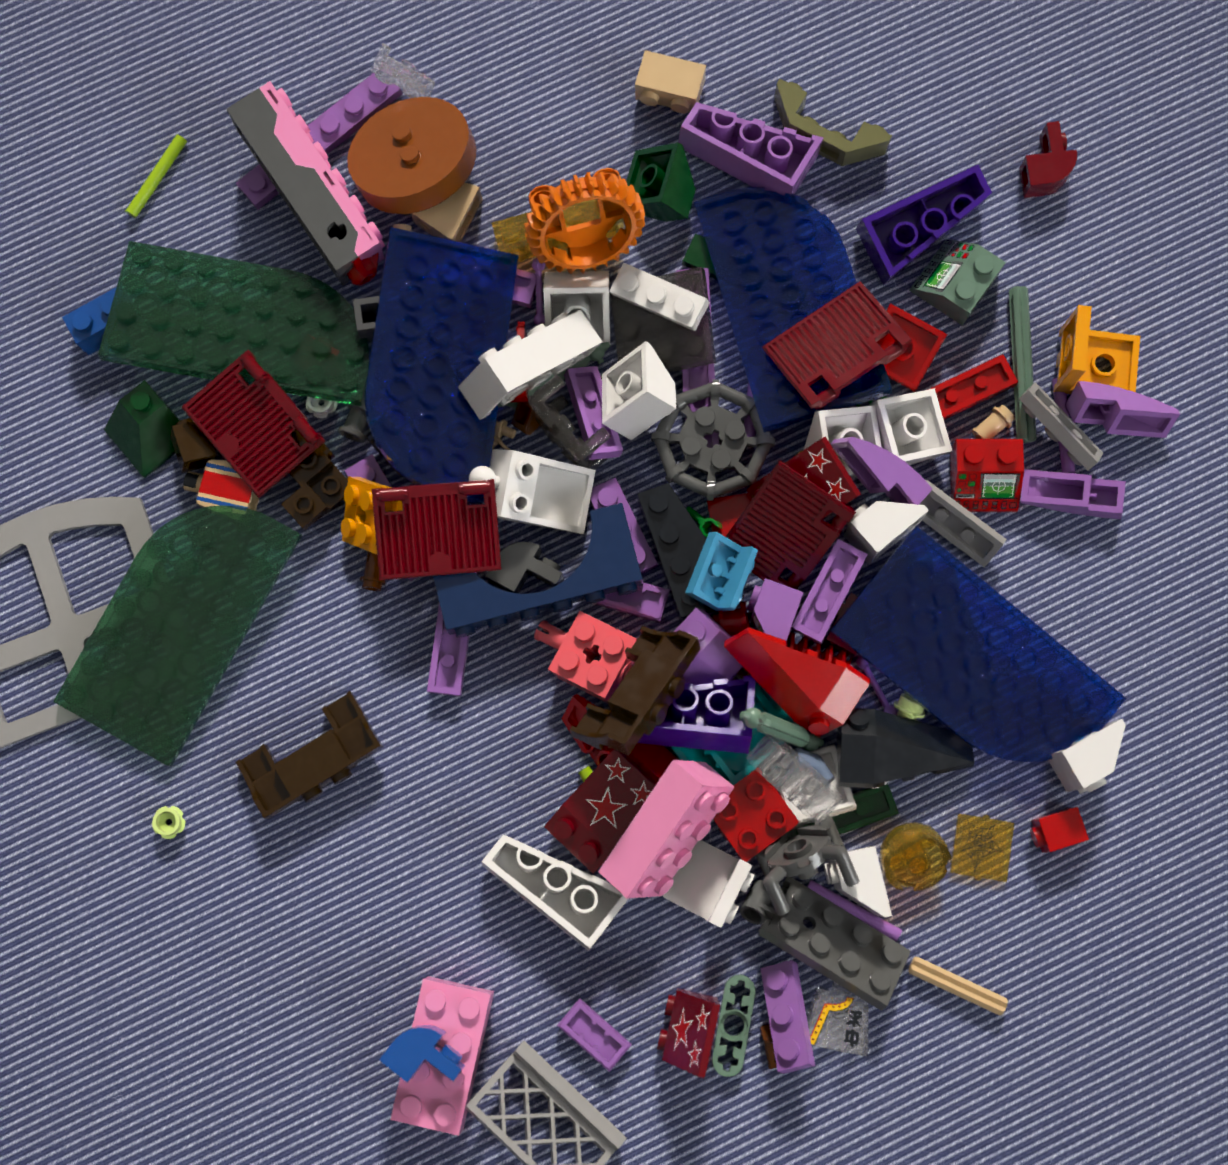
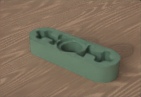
M735 974L729 977L725 982L712 1053V1064L716 1072L724 1077H732L738 1074L744 1063L756 990L752 980L743 974ZM738 980L744 981V987L749 989V994L742 995L740 1002L741 1007L747 1006L746 1013L735 1008L726 1009L727 1002L732 1005L735 1003V994L730 992V987L737 986ZM730 1015H737L743 1020V1030L737 1035H730L724 1030V1021ZM721 1037L731 1042L741 1041L740 1048L733 1045L732 1056L737 1059V1063L731 1064L729 1069H723V1063L718 1061V1057L724 1056L727 1049V1043L720 1044Z

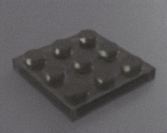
M702 267L657 276L708 299L706 275ZM610 293L618 361L646 341L651 344L668 373L716 363L709 305L696 331H693L615 297Z

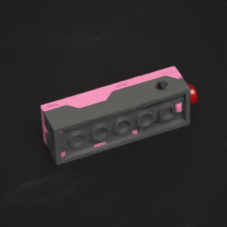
M269 81L226 110L237 132L341 285L344 286L351 281L353 285L362 286L376 276L378 263L385 259L382 248L385 247L382 241L383 236L373 221L367 224V218L363 213L365 210L355 195L348 196L350 193L346 188L347 184L338 169L335 168L331 171L332 167L327 160L328 155L318 141L313 144L314 140L309 133L311 132L300 114L296 116L291 107L292 103L282 88L276 90L271 81Z

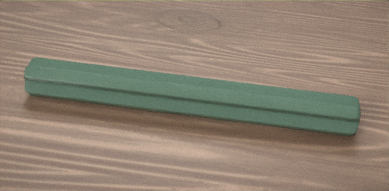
M1015 286L1009 290L1013 373L1018 380V384L1014 387L1017 439H1023V443H1032L1037 439L1036 418L1030 417L1024 411L1022 402L1019 400L1022 394L1034 384L1029 294L1027 287Z

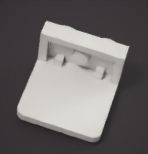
M700 840L692 849V857L684 867L679 868L673 877L674 883L672 887L662 896L722 928L724 922L731 924L739 908V905L734 903L739 891L746 893L754 878V874L749 872L752 865Z

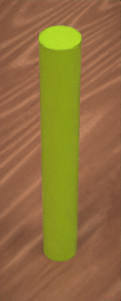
M176 134L125 210L127 214L137 218L187 143L185 138Z

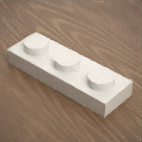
M623 263L609 290L615 297L693 331H696L710 303L705 297L626 263Z

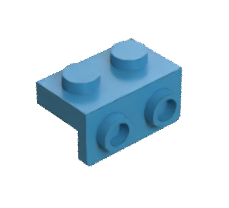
M709 532L685 594L715 611H734L742 599L743 588L748 575L754 568V560L758 550L752 546L741 547L718 532Z

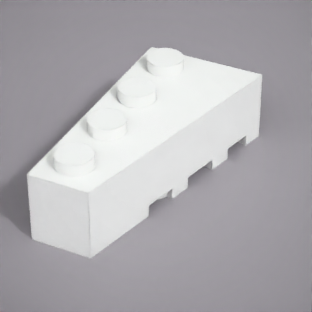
M581 310L571 315L563 312L550 322L551 325L545 327L542 323L527 333V337L521 339L518 335L503 345L504 349L497 352L495 348H492L478 358L480 364L458 388L480 420L490 415L491 411L499 403L505 406L527 388L532 390L547 380L552 374L555 376L588 357L602 343V340Z
M504 834L482 860V866L588 951L628 900L612 884L581 871L566 862L550 857Z

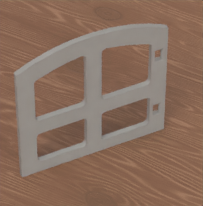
M100 497L74 500L26 513L0 525V559L21 546H27L51 619L48 627L0 645V672L50 653L61 651L75 692L74 697L68 701L10 723L6 721L0 703V749L201 672L141 498ZM123 526L143 582L142 591L77 615L74 611L51 541L52 536L55 533L81 528ZM148 616H154L168 656L167 662L101 687L98 683L86 642L90 638Z

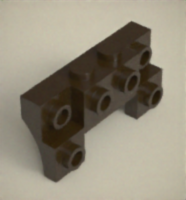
M297 430L291 434L300 446L307 442ZM324 443L289 473L301 488L281 504L304 530L327 513L345 504L344 490L348 480L332 463L331 460L335 455Z
M642 626L640 629L641 635L632 648L627 647L625 650L627 659L635 663L608 700L610 710L588 703L586 706L587 712L577 727L572 726L570 729L572 737L600 750L605 745L629 756L643 734L650 736L656 725L659 726L663 723L667 715V709L673 700L679 698L685 688L683 675L701 649L698 637L681 630L661 632Z
M348 691L345 696L329 706L321 708L333 730L330 729L281 761L277 762L268 746L263 744L255 752L235 762L249 787L254 803L264 819L273 817L297 801L304 799L305 803L316 799L323 794L321 788L332 781L334 785L345 781L352 775L350 770L355 768L357 763L384 747L368 722L369 719L353 692Z

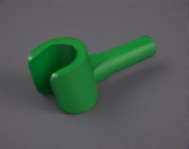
M690 506L686 508L693 520L700 525L699 529L705 537L708 536V528L711 524L722 529L720 522L701 516Z

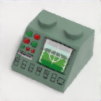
M945 239L909 291L963 326L994 283L1006 262L979 244Z

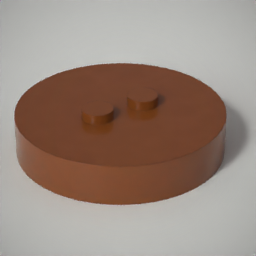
M415 97L393 103L369 118L358 130L351 142L347 163L351 178L363 198L371 206L386 213L411 214L432 208L452 196L469 177L475 164L477 148L468 123L457 107L438 98Z

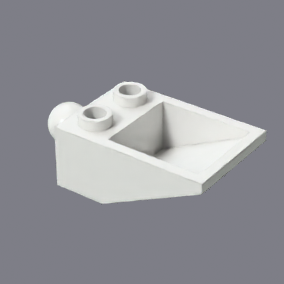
M493 449L490 466L474 468L469 475V482L482 480L487 482V480L494 479L497 518L584 534L596 470L515 450Z

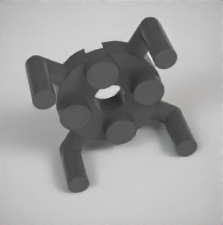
M830 815L822 816L814 826L798 828L799 835L788 839L787 834H784L755 855L765 877L763 880L764 886L777 915H784L790 911V907L779 885L783 878L798 876L801 880L809 879L818 873L817 867L827 860H836L848 887L859 883L860 880L835 822Z

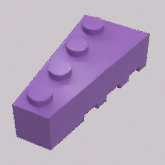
M696 102L681 125L678 142L690 154L788 206L817 159L823 138L812 135L811 138L796 134L797 130L784 127V130L765 125V121L753 118V121L738 118L736 113Z

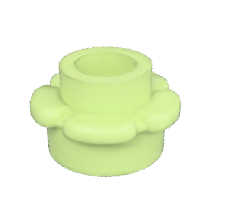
M902 693L899 700L893 704L898 709V716L912 720L925 717L924 709L926 702L919 697Z
M176 806L159 808L152 821L154 832L160 834L164 839L175 838L177 833H181L186 823L182 817L183 812ZM168 819L172 820L171 825L166 824Z

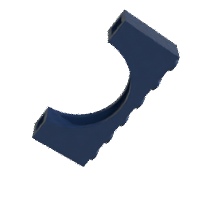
M619 503L590 511L592 533L583 561L565 581L548 590L529 594L506 592L488 584L475 572L433 576L446 631L450 635L456 634L457 638L465 637L476 633L475 628L488 625L489 629H496L508 625L507 620L520 617L521 621L531 620L540 617V611L553 608L554 612H562L573 608L572 603L585 600L586 604H592L605 600L606 594L618 591V595L622 596L638 591L637 586L643 585V579L623 504Z

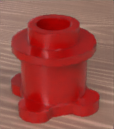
M746 601L740 602V609L719 611V614L713 615V619L731 636L750 627Z

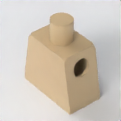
M464 183L452 196L442 203L424 211L411 213L414 223L456 251L483 200L480 187Z

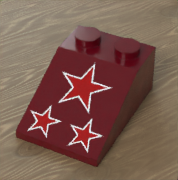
M826 436L785 462L786 465L845 505L861 495ZM769 474L746 490L751 500ZM828 510L826 514L823 516L822 520L826 519L834 512Z
M613 749L564 802L544 827L594 874L604 864L657 783L629 756Z
M680 988L676 989L675 996L668 995L664 1015L670 1016L668 1030L661 1029L657 1050L663 1051V1061L697 1077L705 1078L720 1010V1003L717 997Z

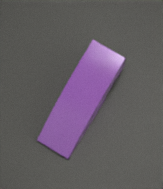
M1079 380L1065 404L1073 423L1103 425L1107 434L1166 438L1180 415L1178 409L1145 395L1115 386Z
M855 437L835 439L831 443V446L869 493L885 492L894 503L919 505L932 491V487L917 471L904 460L880 446Z
M1024 469L1020 503L1060 512L1121 520L1126 481L1093 479L1092 475Z

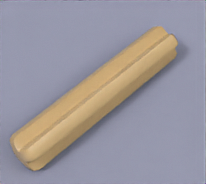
M914 957L908 970L911 975L997 1015H1002L1005 1012L1008 1004L1007 998L919 957Z

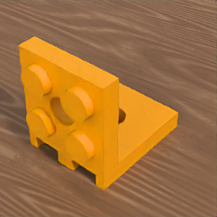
M1078 305L1059 330L1061 345L1056 359L1058 376L1053 392L1071 394L1078 380L1106 384L1136 392L1141 336L1090 330L1092 306ZM1106 358L1109 360L1111 371H1099L1095 365L1096 359Z
M348 476V483L344 490L345 514L341 522L342 541L377 555L371 489L392 487L362 477ZM402 501L385 502V510H403Z

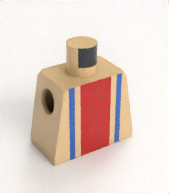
M208 460L203 474L191 471L186 473L183 488L184 490L198 493L196 499L198 506L244 527H252L259 498L226 460Z

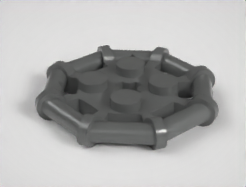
M713 379L711 383L676 394V409L668 416L662 418L656 431L651 434V441L655 442L666 472L665 479L669 483L674 482L707 497V501H714L715 497L755 484L771 447L775 446V438L771 436L760 407L761 400L757 396H748L719 383V379ZM711 397V406L709 407L704 406L694 412L688 407V404ZM721 397L742 408L735 414L718 406L719 399ZM680 412L686 418V421L679 434L670 433ZM749 415L757 434L755 437H747L745 426L742 423V420ZM713 432L719 434L722 444H715L713 448L707 447L708 441L704 437L707 434L712 435ZM671 444H679L685 460L679 464L675 462L670 448ZM746 447L756 448L746 468L740 463ZM691 467L708 475L707 483L685 472ZM734 469L738 476L716 483L715 475L720 474L722 471Z

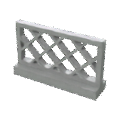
M525 1040L464 1107L524 1165H538L532 1160V1145L550 1144L551 1165H557L556 1144L566 1143L575 1144L576 1164L562 1165H604L627 1139ZM511 1065L522 1074L523 1089H504L503 1074ZM498 1081L499 1089L490 1090L492 1086ZM528 1081H529L535 1088H529V1087H528ZM523 1094L524 1114L505 1115L504 1095ZM529 1094H543L548 1099V1113L530 1114ZM499 1095L500 1115L487 1116L476 1105L484 1096ZM554 1106H555L561 1113H554ZM555 1118H568L573 1123L574 1138L556 1139ZM530 1119H549L550 1139L531 1140ZM506 1120L525 1121V1140L513 1141L506 1135ZM493 1121H500V1128ZM580 1131L587 1137H580ZM593 1142L603 1154L595 1163H582L580 1143ZM526 1145V1153L519 1146Z

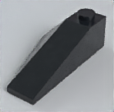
M854 708L844 725L837 728L839 787L877 788L884 786L886 781L902 778L904 782L914 780L915 775L931 772L937 775L974 766L972 736L876 709Z

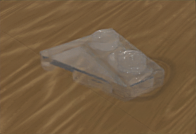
M382 43L370 69L371 72L375 73V77L387 85H392L393 83L402 88L404 94L409 98L430 97L435 82L416 69L406 59H403L400 63L388 55L391 48Z

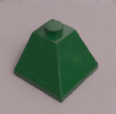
M678 142L635 150L626 182L628 186L633 185L636 193H639L645 217L665 222L688 219L696 188L683 145Z
M144 380L119 400L104 431L142 477L146 478L175 454L170 438L172 426H175L181 420L157 391Z

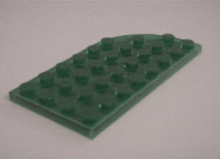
M129 241L98 353L100 360L213 380L249 349L257 358L258 364L264 371L269 372L285 393L362 406L369 371L367 338L359 337L353 307L335 289L312 276L292 270ZM246 369L239 373L249 385L255 381Z
M224 505L195 509L163 525L146 541L136 555L53 702L163 764L172 766L302 534L260 512L243 507Z

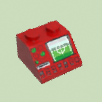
M956 439L951 446L952 452H950L951 498L970 512H1018L1024 476L1023 439Z

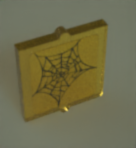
M957 814L950 873L972 876L976 881L984 878L1007 882L1014 823L990 819L989 815L977 817Z

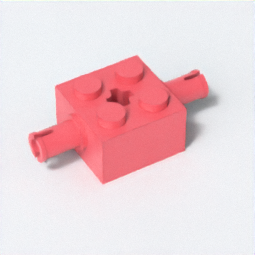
M579 611L568 632L543 620L538 626L549 634L536 629L534 638L558 650L548 670L557 678L608 703V700L635 663L627 659L625 650L627 647L632 648L637 638L582 611ZM601 655V659L599 661L593 660L596 656Z

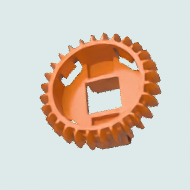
M603 168L598 170L593 176H591L590 172H587L585 177L578 178L577 175H573V179L569 181L560 180V185L557 187L541 185L535 187L528 195L531 213L526 214L528 222L524 223L525 237L533 256H536L539 263H545L548 269L555 267L558 272H562L567 268L569 274H572L575 269H580V272L584 274L587 268H592L596 271V266L604 264L608 267V261L612 259L619 261V254H628V246L637 245L636 237L642 236V228L645 226V211L640 195L636 193L633 185H627L626 179H621L619 172L615 169ZM596 201L600 215L599 219L566 227L563 210L580 202ZM623 218L626 226L625 229L620 228L611 238L612 242H609L606 233L614 226L616 221ZM553 238L568 244V254L567 251L555 246L551 250L547 239Z

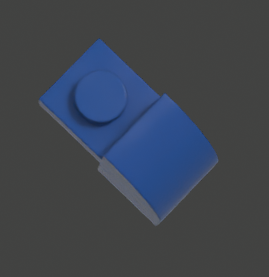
M419 1025L403 1032L391 1043L379 1059V1061L406 1082L413 1078L425 1060L452 1081L458 1077L466 1066L460 1061L462 1055L448 1044H445L444 1047L438 1044L446 1034V1031L433 1025Z

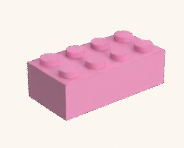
M672 760L598 872L627 899L664 895L674 883L673 877L679 868L684 867L691 859V851L696 843L702 840L710 831V823L715 815L721 812L729 803V795L734 786L706 762Z
M429 976L423 979L412 1027L433 1025L446 1031V1034L438 1044L442 1047L448 1044L462 1055L460 1061L466 1066L454 1081L450 1080L427 1060H425L410 1081L406 1082L400 1077L390 1120L457 1136L460 1135L464 1129L468 1112L464 1107L470 1102L495 991Z

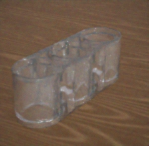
M765 735L746 756L748 762L807 818L818 825L843 801L839 791L782 740Z

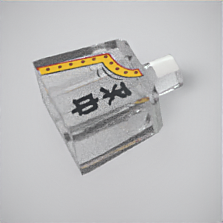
M834 981L832 989L816 987L806 1015L812 1046L867 1057L868 1002L852 994V992Z

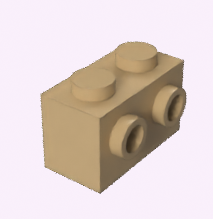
M645 50L635 82V99L649 106L662 105L670 107L678 113L690 112L696 102L699 103L705 82L706 65Z

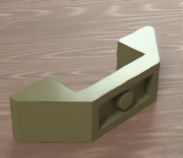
M779 78L776 84L774 100L783 128L787 127L797 130L796 134L809 138L812 135L822 137L823 141L819 155L841 166L886 154L892 135L888 134L883 127L876 124L871 125L864 121L851 142L842 133L830 131L820 126L813 118L800 116L805 107L808 92L804 91L801 86L794 82H786Z

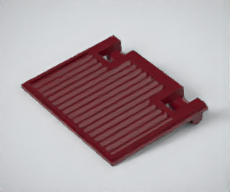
M859 281L762 346V349L809 407L816 410L821 409L839 397L840 390L879 364L887 365L905 353L912 339L863 283ZM890 334L895 343L883 350L877 341ZM823 378L828 384V388L816 395L810 386Z
M248 349L181 408L254 494L260 498L325 443L326 440L319 432L312 428L307 422L306 416L269 372L263 370L256 361L257 358ZM244 369L255 380L250 385L239 374ZM296 430L307 441L302 446L291 435Z
M779 460L728 532L726 538L741 547L752 546L758 550L752 573L763 581L766 578L797 590L856 512L851 506L845 505ZM828 510L836 514L830 524L822 520ZM785 567L793 572L787 581L780 577Z
M494 479L487 480V482L486 480L371 489L380 580L502 570ZM483 494L484 504L467 505V495ZM402 501L403 510L386 511L385 502Z

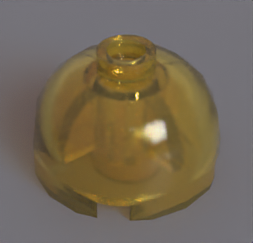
M910 822L895 827L886 835L881 844L879 858L889 884L898 890H903V886L913 887L914 891H921L934 886L945 877L948 872L946 865L948 860L951 862L952 856L939 832L929 825Z

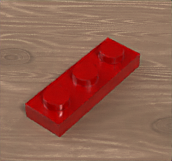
M1004 354L930 389L935 388L942 416L945 420L1015 387L1018 384V380Z

